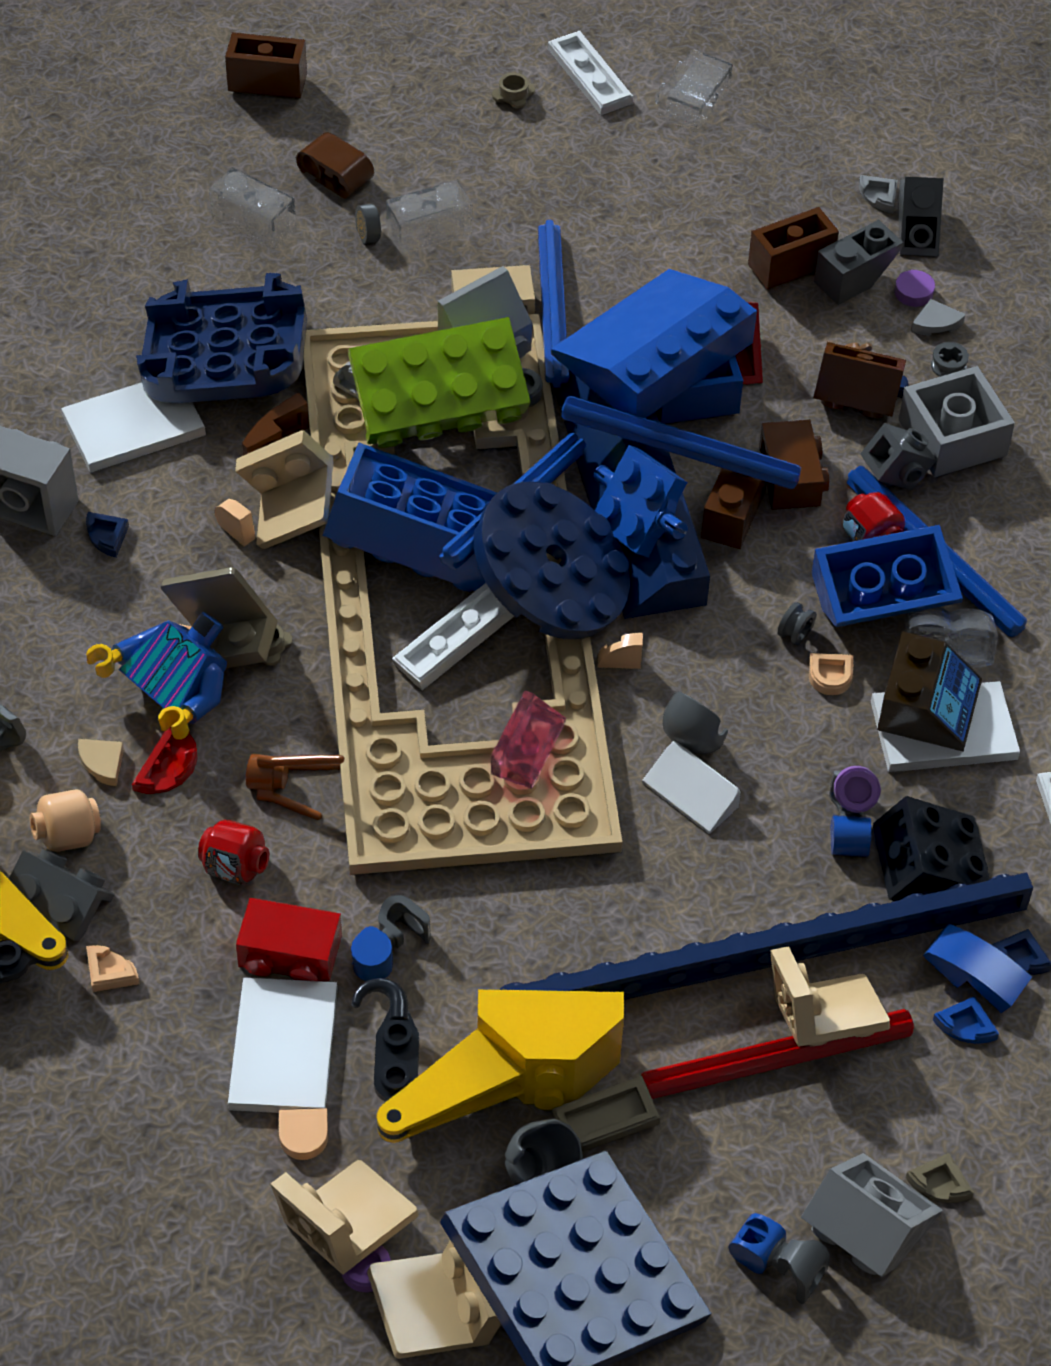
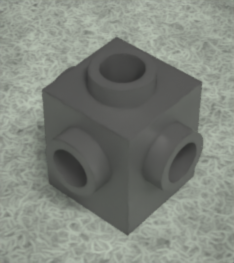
M886 423L883 424L860 453L878 481L888 487H894L895 485L908 490H913L937 461L927 447L928 440L919 431L913 428L905 430Z

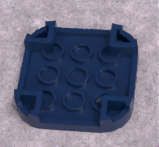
M266 273L264 286L191 292L187 279L173 282L174 291L161 296L158 300L149 297L145 305L148 322L142 355H136L143 389L152 399L163 403H189L262 397L276 394L288 388L298 379L303 365L307 315L301 285L295 287L294 285L282 282L281 274Z

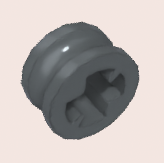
M941 343L933 350L931 368L939 377L965 370L969 354L958 343Z
M793 603L779 624L778 635L782 638L790 636L791 642L798 646L812 630L817 616L816 612L813 610L805 612L801 603Z

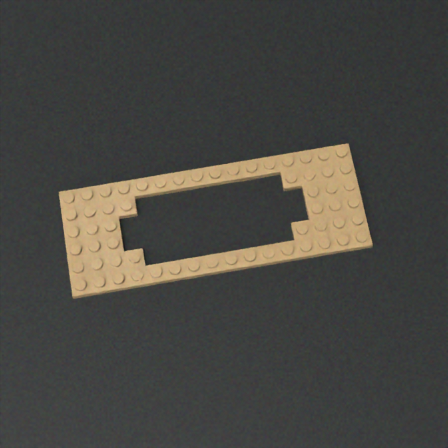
M539 314L529 315L532 321L531 351L526 353L520 359L522 368L533 370L541 377L543 389L540 401L534 406L528 407L527 411L521 414L522 418L515 422L499 424L498 420L482 422V426L474 430L476 449L517 446L521 476L559 443L551 386L545 380L543 336ZM438 321L306 330L303 359L310 436L334 457L329 515L358 443L368 445L366 440L367 430L360 401L333 383L335 373L350 361L348 356L349 348L438 331ZM378 444L368 445L395 455L394 446L379 448ZM563 472L551 484L567 491ZM326 524L320 526L319 537L339 755L345 758L344 762L340 764L350 875L622 852V836L590 637L573 640L544 634L554 699L512 703L515 739L428 746L424 710L380 713L364 551L355 547L344 548L335 544L332 539L322 536ZM546 553L549 561L557 564L561 562V559L556 560L552 555Z

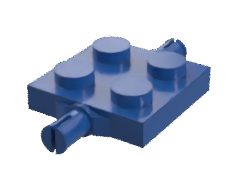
M628 445L615 472L611 471L606 465L596 468L601 474L594 472V479L603 484L606 490L599 500L595 511L609 521L613 536L636 554L649 558L657 540L665 531L670 533L675 539H681L686 535L679 529L687 532V524L674 515L678 500L688 483L641 449Z

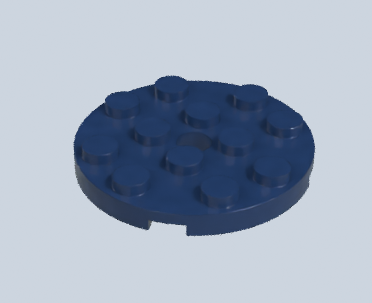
M520 482L512 484L499 491L483 507L479 525L474 529L475 557L486 584L498 601L512 615L517 618L522 614L540 626L539 632L573 640L588 638L600 633L620 615L629 595V562L619 541L613 536L609 521L604 516L598 514L587 503L572 493L547 482ZM546 553L552 555L556 560L561 559V562L557 564L549 561Z

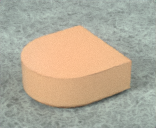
M227 499L215 508V517L220 527L245 547L255 539L250 510L233 499Z
M810 653L809 681L815 690L825 695H839L849 689L853 679V655Z
M327 1108L279 1110V1140L281 1148L288 1156L297 1160H308L322 1153L328 1142Z

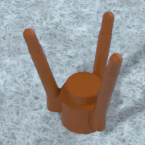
M251 754L246 769V786L248 789L257 790V800L273 802L299 814L320 820L322 819L321 812L277 794L275 791L277 788L284 789L286 787L289 770H340V764L344 762L345 758L342 755L267 756Z

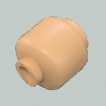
M75 789L48 794L39 799L37 812L30 814V828L34 839H42L45 847L53 852L86 847L92 843L94 834L100 832V813L95 799L88 798L81 790Z

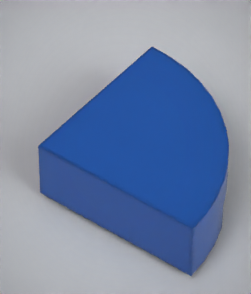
M975 996L937 1012L933 1017L934 1023L944 1033L962 1042L973 1044L988 1043L997 1040L999 1032Z

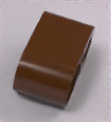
M329 132L323 133L296 155V163L302 173H310L316 177L315 181L344 199L373 178L375 173L372 162L362 151Z

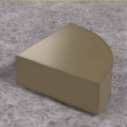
M949 1153L906 1173L905 1178L912 1187L930 1199L946 1203H958L973 1198L974 1191Z

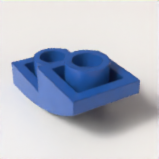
M951 924L943 928L923 955L956 988L968 981L1000 1013L1013 1005L1032 978L1029 973L1003 952L981 938Z

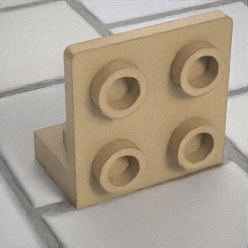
M304 430L241 456L236 460L235 472L261 493L256 544L262 549L269 548L320 527L328 521L334 457Z
M789 947L771 950L775 999L798 1047L805 1045L820 1046L831 1040L852 1036L867 1037L875 1032L890 1029V1019L865 974L809 983L805 964H797Z
M362 1160L352 1163L318 1190H315L308 1183L301 1186L286 1172L270 1184L284 1223L343 1275L419 1216L417 1207Z
M451 1240L441 1254L372 1263L367 1270L393 1354L398 1359L489 1345L501 1325Z

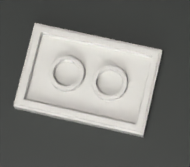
M142 382L61 408L62 416L90 473L206 435L205 426L192 402L163 403L152 399L144 391Z
M1000 681L981 683L964 752L878 731L888 772L1018 760L1020 754ZM885 692L872 693L871 705L877 728Z
M243 978L228 1097L229 1110L279 1113V1110L326 1108L338 991L337 982Z

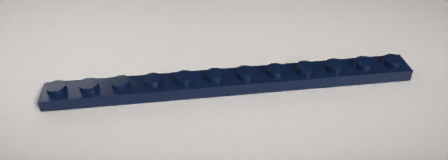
M1027 872L1012 876L1001 874L981 883L972 885L956 884L945 891L927 895L915 893L900 901L882 905L870 903L858 910L841 914L825 913L814 920L796 924L789 922L780 923L769 930L751 934L739 932L730 935L724 940L706 944L694 942L685 945L679 950L660 954L649 952L640 955L636 959L615 964L603 962L591 969L570 974L558 972L548 976L546 979L530 983L513 982L504 985L498 990L624 992V1000L770 968L772 967L771 950L789 947L797 962L943 929L948 924L957 926L1024 911L1028 908L1034 887Z

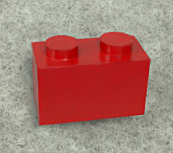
M249 898L236 941L238 967H243L249 973L256 976H268L271 973L288 975L293 980L330 982L342 938L341 913Z

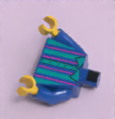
M205 612L201 613L190 630L168 620L114 644L112 651L104 644L93 645L86 653L87 662L91 665L97 661L104 660V662L95 666L96 675L102 678L113 674L115 663L121 664L122 666L119 668V671L164 708L158 715L161 731H167L172 726L173 737L175 739H184L189 732L187 723H196L218 706L221 701L223 673L227 667V661L210 646L224 626Z

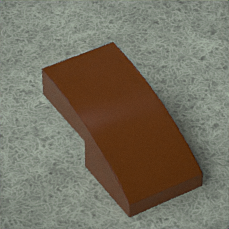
M297 393L264 415L242 442L243 456L301 430L308 429L309 417L306 400Z

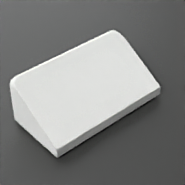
M673 741L664 750L642 780L645 786L708 834L714 831L739 808L741 792L738 787L677 741Z

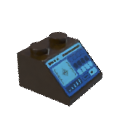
M902 631L883 698L877 730L964 752L982 678L946 642Z

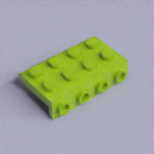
M509 317L352 347L348 350L367 430L366 440L368 445L378 444L379 448H389L401 444L403 438L418 436L419 440H428L442 435L443 430L458 428L459 432H468L480 428L482 422L498 420L499 424L512 423L522 418L521 414L527 411L531 403Z

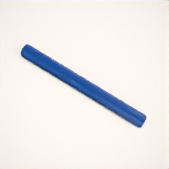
M546 220V224L538 226L544 368L546 382L552 383L555 388H559L561 383H566L569 380V369L551 355V348L567 338L561 229L559 225H554L553 220Z
M569 396L562 407L561 417L566 421L778 486L794 489L800 479L801 467L799 465L580 398Z
M576 433L568 434L514 484L520 482L552 483L583 454V449L586 447L585 440L579 439ZM481 514L443 547V552L439 556L441 563L447 564L450 569H458L475 553L474 529L479 525Z
M858 466L848 474L847 484L858 495L880 492L891 500L904 515V531L928 527L864 466ZM946 544L960 591L1007 636L1015 637L1024 631L1027 619Z

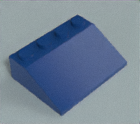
M668 269L551 348V355L614 409L647 418L751 345L754 338L757 310L729 287Z
M359 442L338 489L322 536L332 539L335 544L341 547H355L372 553L380 561L387 563L397 562L408 566L421 576H435L452 582L460 590L476 591L486 582L478 567L475 553L458 569H450L447 564L441 563L439 556L443 552V547L482 513L483 507L497 492Z

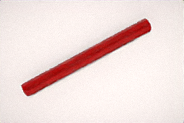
M906 1009L887 1013L890 1019V1029L875 1032L867 1037L852 1036L831 1040L820 1046L805 1045L798 1047L794 1037L789 1036L644 1071L641 1076L651 1098L655 1099L910 1037L913 1034L914 1023L910 1012Z

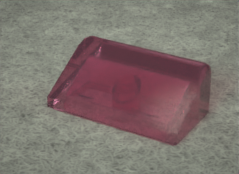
M525 690L492 752L491 775L532 789L566 723V717L533 693Z

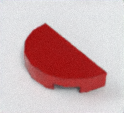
M172 726L164 732L133 781V791L145 794L168 792L182 785L194 772L198 760L196 742L190 735V730L184 739H175L173 737Z

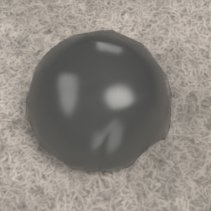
M676 691L664 710L662 719L664 732L672 742L677 741L693 754H710L717 751L723 745L728 734L727 728L722 733H718L721 720L717 714L680 691Z
M557 1119L531 1122L518 1129L513 1135L505 1153V1166L508 1176L515 1185L582 1160L583 1154L580 1138L570 1125Z

